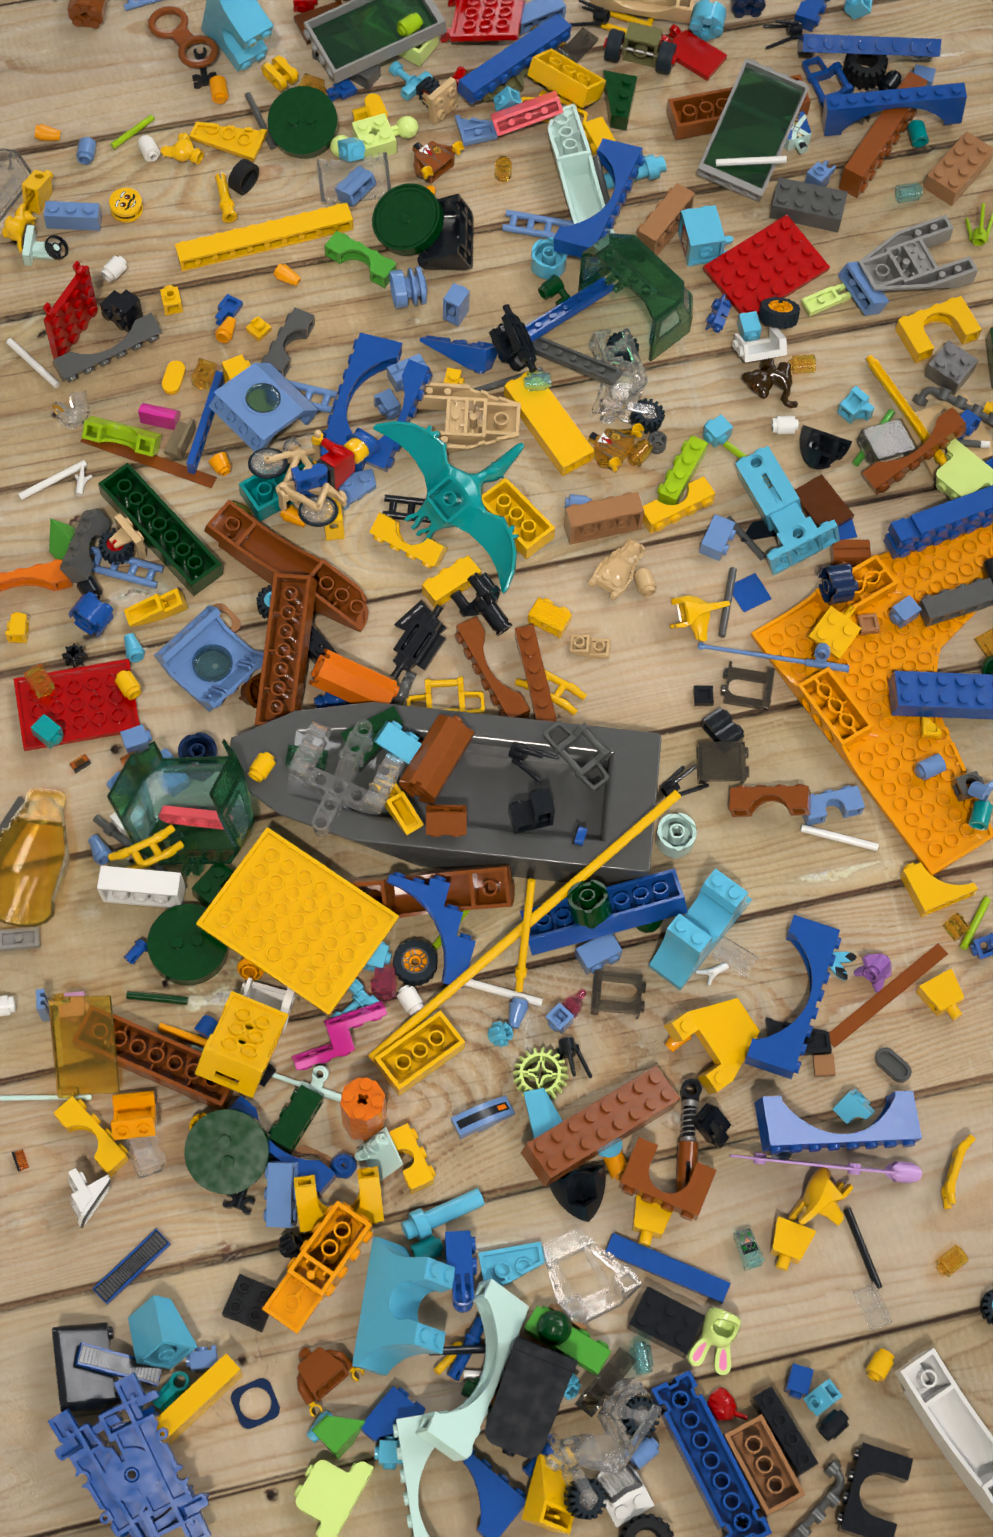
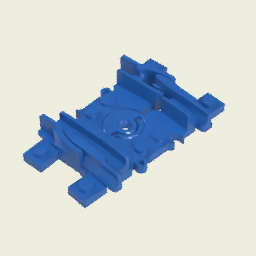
M135 1372L113 1383L122 1403L102 1411L98 1415L100 1421L92 1426L87 1422L79 1427L69 1408L48 1421L59 1442L62 1443V1445L55 1449L56 1456L61 1461L68 1457L76 1468V1477L79 1474L87 1476L88 1480L82 1485V1488L88 1489L99 1509L105 1510L100 1515V1521L103 1524H107L111 1520V1529L116 1537H126L129 1534L131 1537H160L180 1526L186 1537H211L212 1534L200 1509L208 1505L209 1494L208 1492H201L195 1495L192 1484L188 1485L189 1477L185 1479L178 1477L177 1472L184 1466L178 1464L169 1443L163 1441L168 1437L169 1430L166 1427L157 1429L159 1414L158 1412L156 1413L153 1406L142 1410L144 1404L158 1398L161 1393L160 1391L153 1390L145 1394ZM121 1410L127 1411L131 1421L122 1422L124 1419L121 1416ZM105 1430L110 1442L116 1440L122 1453L121 1455L114 1446H106L109 1442L105 1441L100 1435L101 1431ZM130 1470L136 1472L135 1478H130L128 1476V1472Z

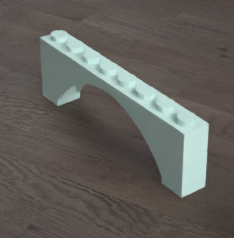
M493 1279L479 1282L473 1300L481 1316L486 1344L484 1368L475 1390L463 1404L448 1413L439 1414L434 1411L423 1414L415 1433L454 1462L465 1460L472 1453V1446L481 1431L480 1426L488 1414L489 1404L496 1394V1387L504 1374L505 1365L510 1359L515 1339L519 1336L520 1328L527 1318L526 1313L529 1309L528 1305Z
M445 1410V1411H440V1412H438V1413H439V1414H445V1413H448L449 1411H448V1410ZM423 1414L396 1419L397 1424H393L394 1437H399L400 1446L396 1447L398 1460L403 1461L404 1469H399L401 1483L406 1482L407 1492H403L405 1506H410L411 1514L406 1515L408 1529L413 1528L414 1537H430L421 1519L418 1489L424 1465L435 1447L415 1434Z

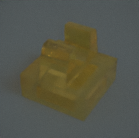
M959 913L951 916L942 925L954 941L961 938L971 927Z

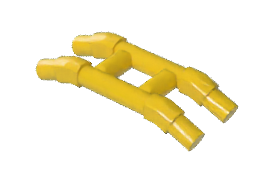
M545 670L547 682L551 681L559 685L554 694L550 693L552 702L574 716L578 709L562 698V694L566 689L582 701L586 698L587 694L575 684L569 683ZM517 678L515 685L529 691L527 680Z
M170 824L165 829L153 834V836L130 847L109 853L108 858L110 861L132 855L136 863L126 868L145 869L159 861L172 857L184 848V844L178 841L163 851L160 850L157 843L163 841L175 831L174 827ZM150 846L154 855L143 860L139 851Z
M971 1134L956 1147L951 1157V1164L941 1189L943 1208L946 1210L952 1209V1205L956 1204V1181L966 1151L976 1140Z

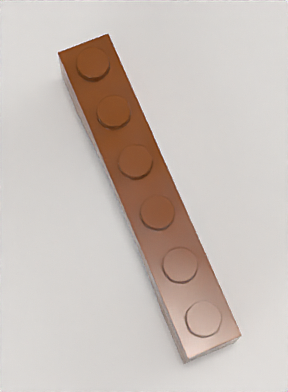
M951 407L937 418L930 437L919 449L898 460L876 462L862 472L863 479L876 495L880 492H886L891 484L895 481H901L906 473L916 470L920 463L931 459L939 449H945L954 438L963 436L966 432L965 430H967L966 422Z
M477 616L457 625L456 633L454 634L458 644H462L467 660L470 659L473 663V671L481 677L482 687L485 691H489L493 706H497L499 709V716L529 718L530 709L522 695L504 686L490 671L483 651L485 630Z
M534 624L515 628V639L529 688L535 720L557 722Z

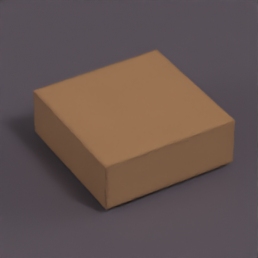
M876 613L857 616L858 626L862 628L859 631L860 635L879 633L880 628Z
M834 1054L813 1055L814 1077L836 1075Z

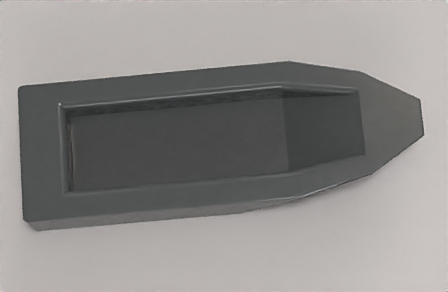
M367 702L294 711L231 737L225 774L281 816L420 867L451 869L485 865H510L512 877L567 883L656 806L662 738L660 734L653 732L589 726L590 732L605 748L607 747L611 751L610 755L601 763L609 775V781L597 791L591 792L581 780H578L575 776L576 773L560 755L555 754L553 748L543 738V732L555 722ZM394 706L404 725L402 731H410L419 737L418 742L422 743L438 715L443 714L450 717L456 715L463 720V724L472 729L475 734L434 805H466V835L460 837H452L450 835L432 837L426 835V805L433 804L422 803L418 801L420 799L419 796L415 795L413 798L404 791L424 826L406 836L389 814L373 787L391 775L399 786V780L409 764L402 763L383 748L360 773L342 739L341 733ZM563 723L572 732L580 726V724ZM560 728L555 729L549 734L556 745L569 737ZM584 736L566 749L581 768L598 755V751ZM516 742L532 749L559 756L560 759L556 760L545 756L540 759L528 755L525 761H520L541 780L538 783L519 766L511 763L513 758L509 757L508 754L511 746ZM268 752L274 756L276 765L266 780H262L259 783L249 777V767L259 753ZM597 768L585 776L592 785H596L604 779ZM549 788L555 808L553 825L514 834L508 814L509 805L517 800L528 801L529 793L534 789ZM654 822L586 879L584 883L590 882V880H597L603 883L605 887L648 876L651 867ZM578 824L581 827L588 828L582 846L572 844Z

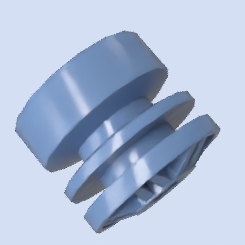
M420 266L415 267V275H413L412 269L408 268L407 277H404L401 269L389 271L390 288L395 309L408 307L409 298H411L414 306L418 304L417 297H419L421 305L426 304L427 285Z

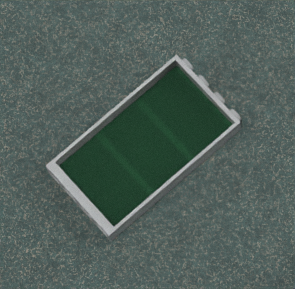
M351 0L305 21V30H303L305 38L311 41L314 53L317 52L319 54L318 58L321 65L326 66L327 75L329 78H333L335 83L447 32L446 21L433 0ZM410 13H418L423 21L421 28L407 37L401 36L397 31V23Z
M746 58L695 175L760 202L776 163L716 166V159L780 156L810 86L801 80L790 78L785 73L774 71L772 67L758 64L756 60Z

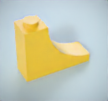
M921 862L915 865L914 863L906 865L900 875L921 917L970 898L978 890L974 882L966 885H952L942 882L933 877L923 867Z

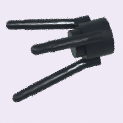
M579 0L580 3L586 5L582 6V9L593 12V19L596 21L569 24L572 27L602 26V23L607 24L609 22L610 10L584 0Z
M775 20L774 22L779 24L763 25L764 28H786L787 35H790L788 38L766 46V49L798 39V35L803 32L802 22Z
M516 742L513 743L508 754L509 757L513 758L511 763L519 766L538 783L541 780L520 761H525L528 755L540 759L543 756L556 760L560 759L559 756L532 749Z
M693 765L678 776L685 769L684 766H681L670 778L664 781L660 786L664 796L667 797L674 790L678 792L680 789L678 782L695 770L697 765ZM709 784L700 785L678 793L683 796L707 788Z
M568 1037L559 1040L557 1053H559L560 1057L558 1060L563 1059V1057L568 1058L570 1070L574 1077L576 1072L572 1057L577 1054L588 1077L592 1078V1074L580 1052L579 1045L575 1044L574 1038Z

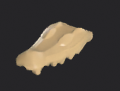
M628 538L621 548L613 551L609 557L606 556L599 563L593 576L588 581V585L591 587L595 585L600 586L611 593L610 599L616 600L630 585L639 560L644 555L646 548L642 544L637 543L636 540Z

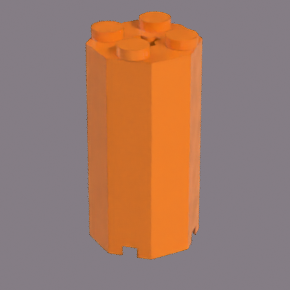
M326 648L323 650L326 654L324 656L320 654L311 672L314 680H309L310 685L351 704L367 702L390 704L392 698L397 696L400 687L396 686L397 681Z
M358 1077L344 1086L340 1102L343 1127L351 1139H360L366 1142L384 1128L386 1120L385 1094L378 1083L369 1078Z

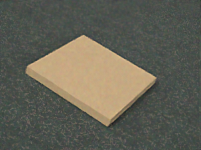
M967 394L962 395V397L968 399L967 404L973 406ZM945 401L917 411L915 414L931 435L937 418L951 407L959 415L965 410ZM905 416L901 417L900 421L916 450L919 449L924 443ZM981 421L978 429L974 430L969 437L966 435L964 439L990 441V448L966 447L982 461L993 458V441ZM947 447L945 449H941L944 454L947 453ZM934 457L924 460L923 463L931 478L936 479V472L941 465L936 462Z

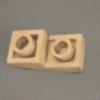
M571 635L569 651L571 654L599 659L610 658L611 639L591 638V635Z

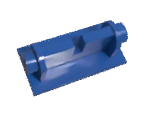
M725 294L713 301L711 305L713 309L706 319L707 325L705 330H708L710 327L716 333L723 330L726 322L725 318L731 309V302L724 300Z

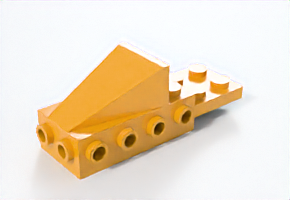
M336 1201L334 1206L332 1204L329 1206L324 1214L326 1217L314 1227L312 1237L309 1241L305 1240L300 1247L301 1252L297 1258L294 1257L287 1266L286 1276L262 1308L264 1312L297 1335L320 1302L326 1296L330 1297L340 1281L348 1272L349 1268L347 1266L350 1261H355L361 1253L360 1247L363 1243L367 1244L374 1234L371 1232L373 1230L372 1221L363 1214L359 1216L353 1212L354 1208L345 1202L342 1204Z

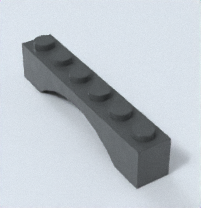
M152 313L136 319L127 336L114 347L94 354L68 352L53 359L52 363L62 382L67 380L69 383L78 378L77 375L81 373L86 375L94 371L93 367L99 364L103 367L110 363V359L114 357L119 359L127 355L126 351L130 349L136 351L143 347V343L147 341L152 343L158 340L161 330Z

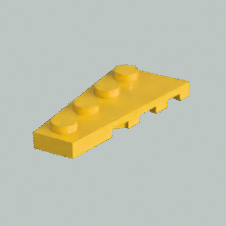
M196 122L189 137L190 140L254 162L268 131L267 129L253 130L250 127L243 129L235 128L232 125L225 127L214 123Z

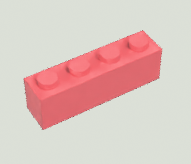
M555 90L490 115L497 136H501L564 112Z

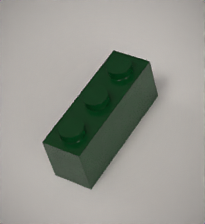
M301 1085L299 1090H294L290 1097L291 1103L288 1107L285 1106L279 1115L281 1119L277 1125L273 1124L268 1132V1135H270L269 1139L277 1147L289 1154L293 1153L324 1103L321 1095Z

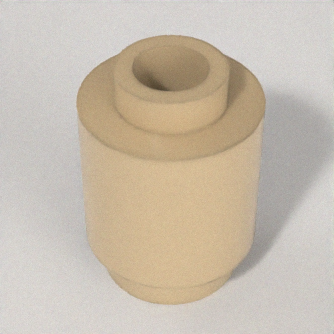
M646 568L638 569L633 575L638 592L642 597L654 595L657 586L651 570Z

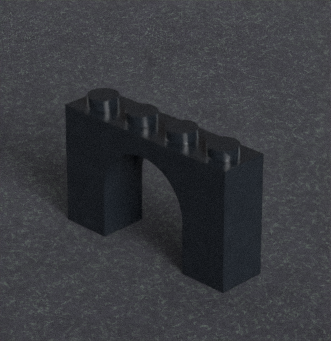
M863 1442L854 1449L852 1459L855 1460L854 1468H850L847 1481L850 1483L848 1490H844L841 1502L844 1503L842 1512H838L836 1524L839 1525L837 1531L854 1537H894L897 1524L868 1513L860 1500V1488L863 1481L872 1475H881L902 1483L907 1482L913 1459Z

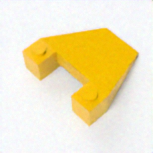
M738 998L679 1014L664 1025L674 1043L683 1041L695 1033L715 1063L697 1077L708 1094L719 1092L734 1080L747 1056L752 1038L756 1039L760 1033Z

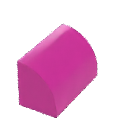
M142 403L138 410L140 423L171 430L175 429L181 416L179 410Z

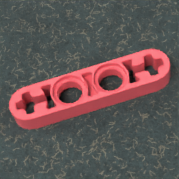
M162 806L158 815L160 820L169 824L221 830L226 829L230 821V817L220 811L176 806Z

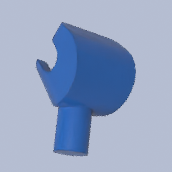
M204 1015L194 1030L200 1033V1036L209 1038L210 1034L214 1033L218 1022L211 1016Z

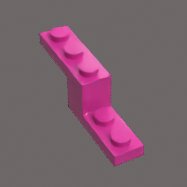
M382 1001L324 1020L330 1043L291 1056L296 1070H307L314 1064L327 1063L334 1057H344L355 1051L349 1028L360 1027L368 1021H378L387 1015Z

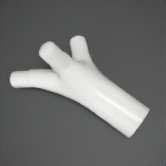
M84 465L80 466L79 476L75 475L77 480L75 495L77 496L83 495L85 483L92 478V475L84 476Z
M724 962L710 969L696 970V974L708 975L707 985H711L712 980L719 973L728 970L729 967Z

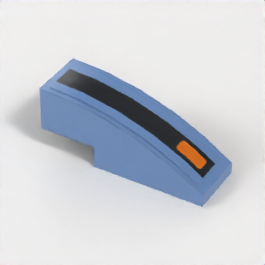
M503 1096L451 1117V1123L461 1140L515 1115V1112L507 1097Z

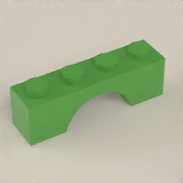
M337 230L325 244L326 257L339 264L348 260L361 261L370 269V281L384 289L390 283L389 271L396 270V263L392 259L380 255L376 250L369 249L363 243L357 242L347 234L340 233Z

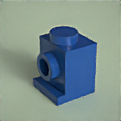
M966 409L960 415L966 422L967 430H965L966 432L963 436L957 439H964L966 435L969 437L980 425L982 419L969 409Z
M993 932L971 940L972 944L969 947L973 956L977 955L978 959H983L993 955ZM982 942H985L987 944V947L984 950H982L980 947Z

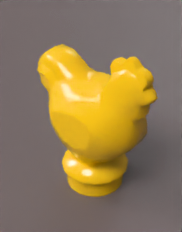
M185 132L178 135V141L173 146L165 145L161 147L160 153L164 157H172L179 162L190 160L191 163L198 165L204 156V152L200 148H193V143Z

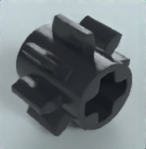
M75 643L72 646H66V653L62 654L66 666L71 665L74 668L80 665L83 666V659H87L86 653H83V646L78 647Z
M292 1231L289 1234L285 1233L279 1238L281 1241L278 1245L279 1252L285 1258L290 1257L292 1260L294 1257L297 1258L301 1252L300 1247L304 1240L298 1233L293 1234Z

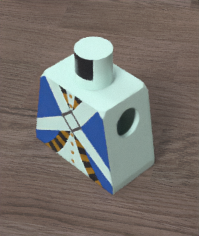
M802 111L798 113L784 148L787 151L797 148L799 154H804L809 149L807 145L810 142L811 130L805 112ZM792 115L778 120L789 124ZM773 125L772 133L781 142L786 130Z

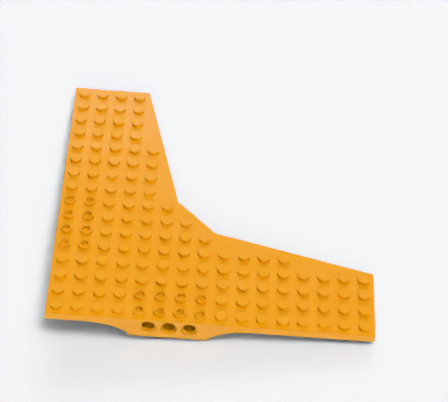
M993 523L986 528H977L972 533L961 534L953 540L947 539L937 546H928L921 552L910 551V554L904 558L898 557L893 559L890 552L881 555L876 554L852 568L854 580H857L859 587L858 591H855L852 601L828 605L829 602L825 603L823 601L820 590L817 588L815 592L801 603L751 632L750 635L764 654L815 660L812 656L817 645L808 636L830 606L841 613H844L849 605H852V608L855 607L856 610L850 618L856 625H858V615L876 613L880 628L879 633L860 635L859 632L839 660L831 654L827 659V662L850 665L849 673L831 670L829 666L821 669L808 667L805 664L773 659L768 660L919 862L922 863L923 867L932 876L992 840L993 829L990 822L987 830H976L969 826L973 804L979 799L973 797L959 802L951 786L952 782L956 777L967 774V770L955 743L952 742L949 729L945 726L941 717H927L941 729L942 737L940 739L921 737L922 717L891 715L888 680L894 671L937 672L940 650L977 611L928 627L925 626L919 614L916 619L901 629L892 623L889 613L894 605L909 595L919 605L921 599L926 595L934 596L945 589L953 590L961 584L968 585L980 578H983V580L987 579L983 571V563L993 558ZM934 754H940L945 761L946 771L925 781L918 778L914 771L916 763Z

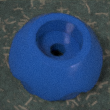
M339 1153L331 1160L330 1168L336 1173L337 1178L347 1179L356 1171L357 1165L352 1155Z

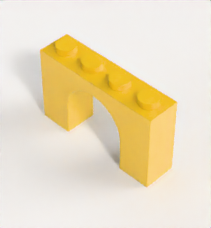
M962 296L952 297L941 304L937 303L928 309L918 310L915 314L903 316L898 320L895 328L915 363L932 356L934 346L924 330V327L929 323L941 322L950 326L962 345L977 340L982 330Z
M378 1166L357 1169L359 1193L356 1200L350 1205L354 1208L353 1212L359 1216L361 1214L365 1215L372 1221L371 1224L384 1221ZM315 1175L294 1177L300 1232L310 1233L318 1222L321 1223L326 1217L324 1214L329 1207L325 1206L318 1198Z

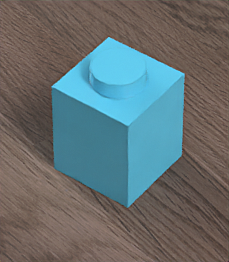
M757 311L739 314L737 326L744 341L760 339L762 328Z

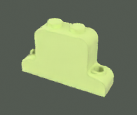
M954 438L950 441V444L947 446V453L945 454L948 461L936 472V488L941 493L948 495L950 500H954L992 486L993 469L957 439Z
M320 1460L315 1465L311 1464L305 1474L308 1478L304 1485L300 1484L294 1496L297 1497L296 1505L298 1509L321 1523L315 1533L316 1536L338 1537L374 1471L373 1466L366 1462L354 1463L349 1473L326 1460Z

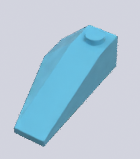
M544 1088L523 1092L533 1139L563 1122Z

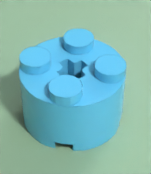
M709 0L698 1L692 10L689 29L694 35L704 41L721 36L726 19L725 7L717 1L714 3L709 2Z
M548 237V239L536 241L532 247L531 271L538 277L547 280L554 274L559 277L564 273L567 254L554 251V238Z

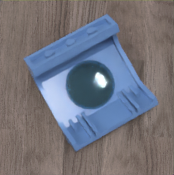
M254 363L214 391L216 395L209 404V407L254 452L266 448L277 433L298 418L305 425H309L319 411L270 363Z
M208 605L156 652L154 657L171 679L210 712L212 709L219 707L228 695L233 694L241 683L246 682L255 670L262 667L264 652L249 647L225 625L219 617L221 614L219 609Z

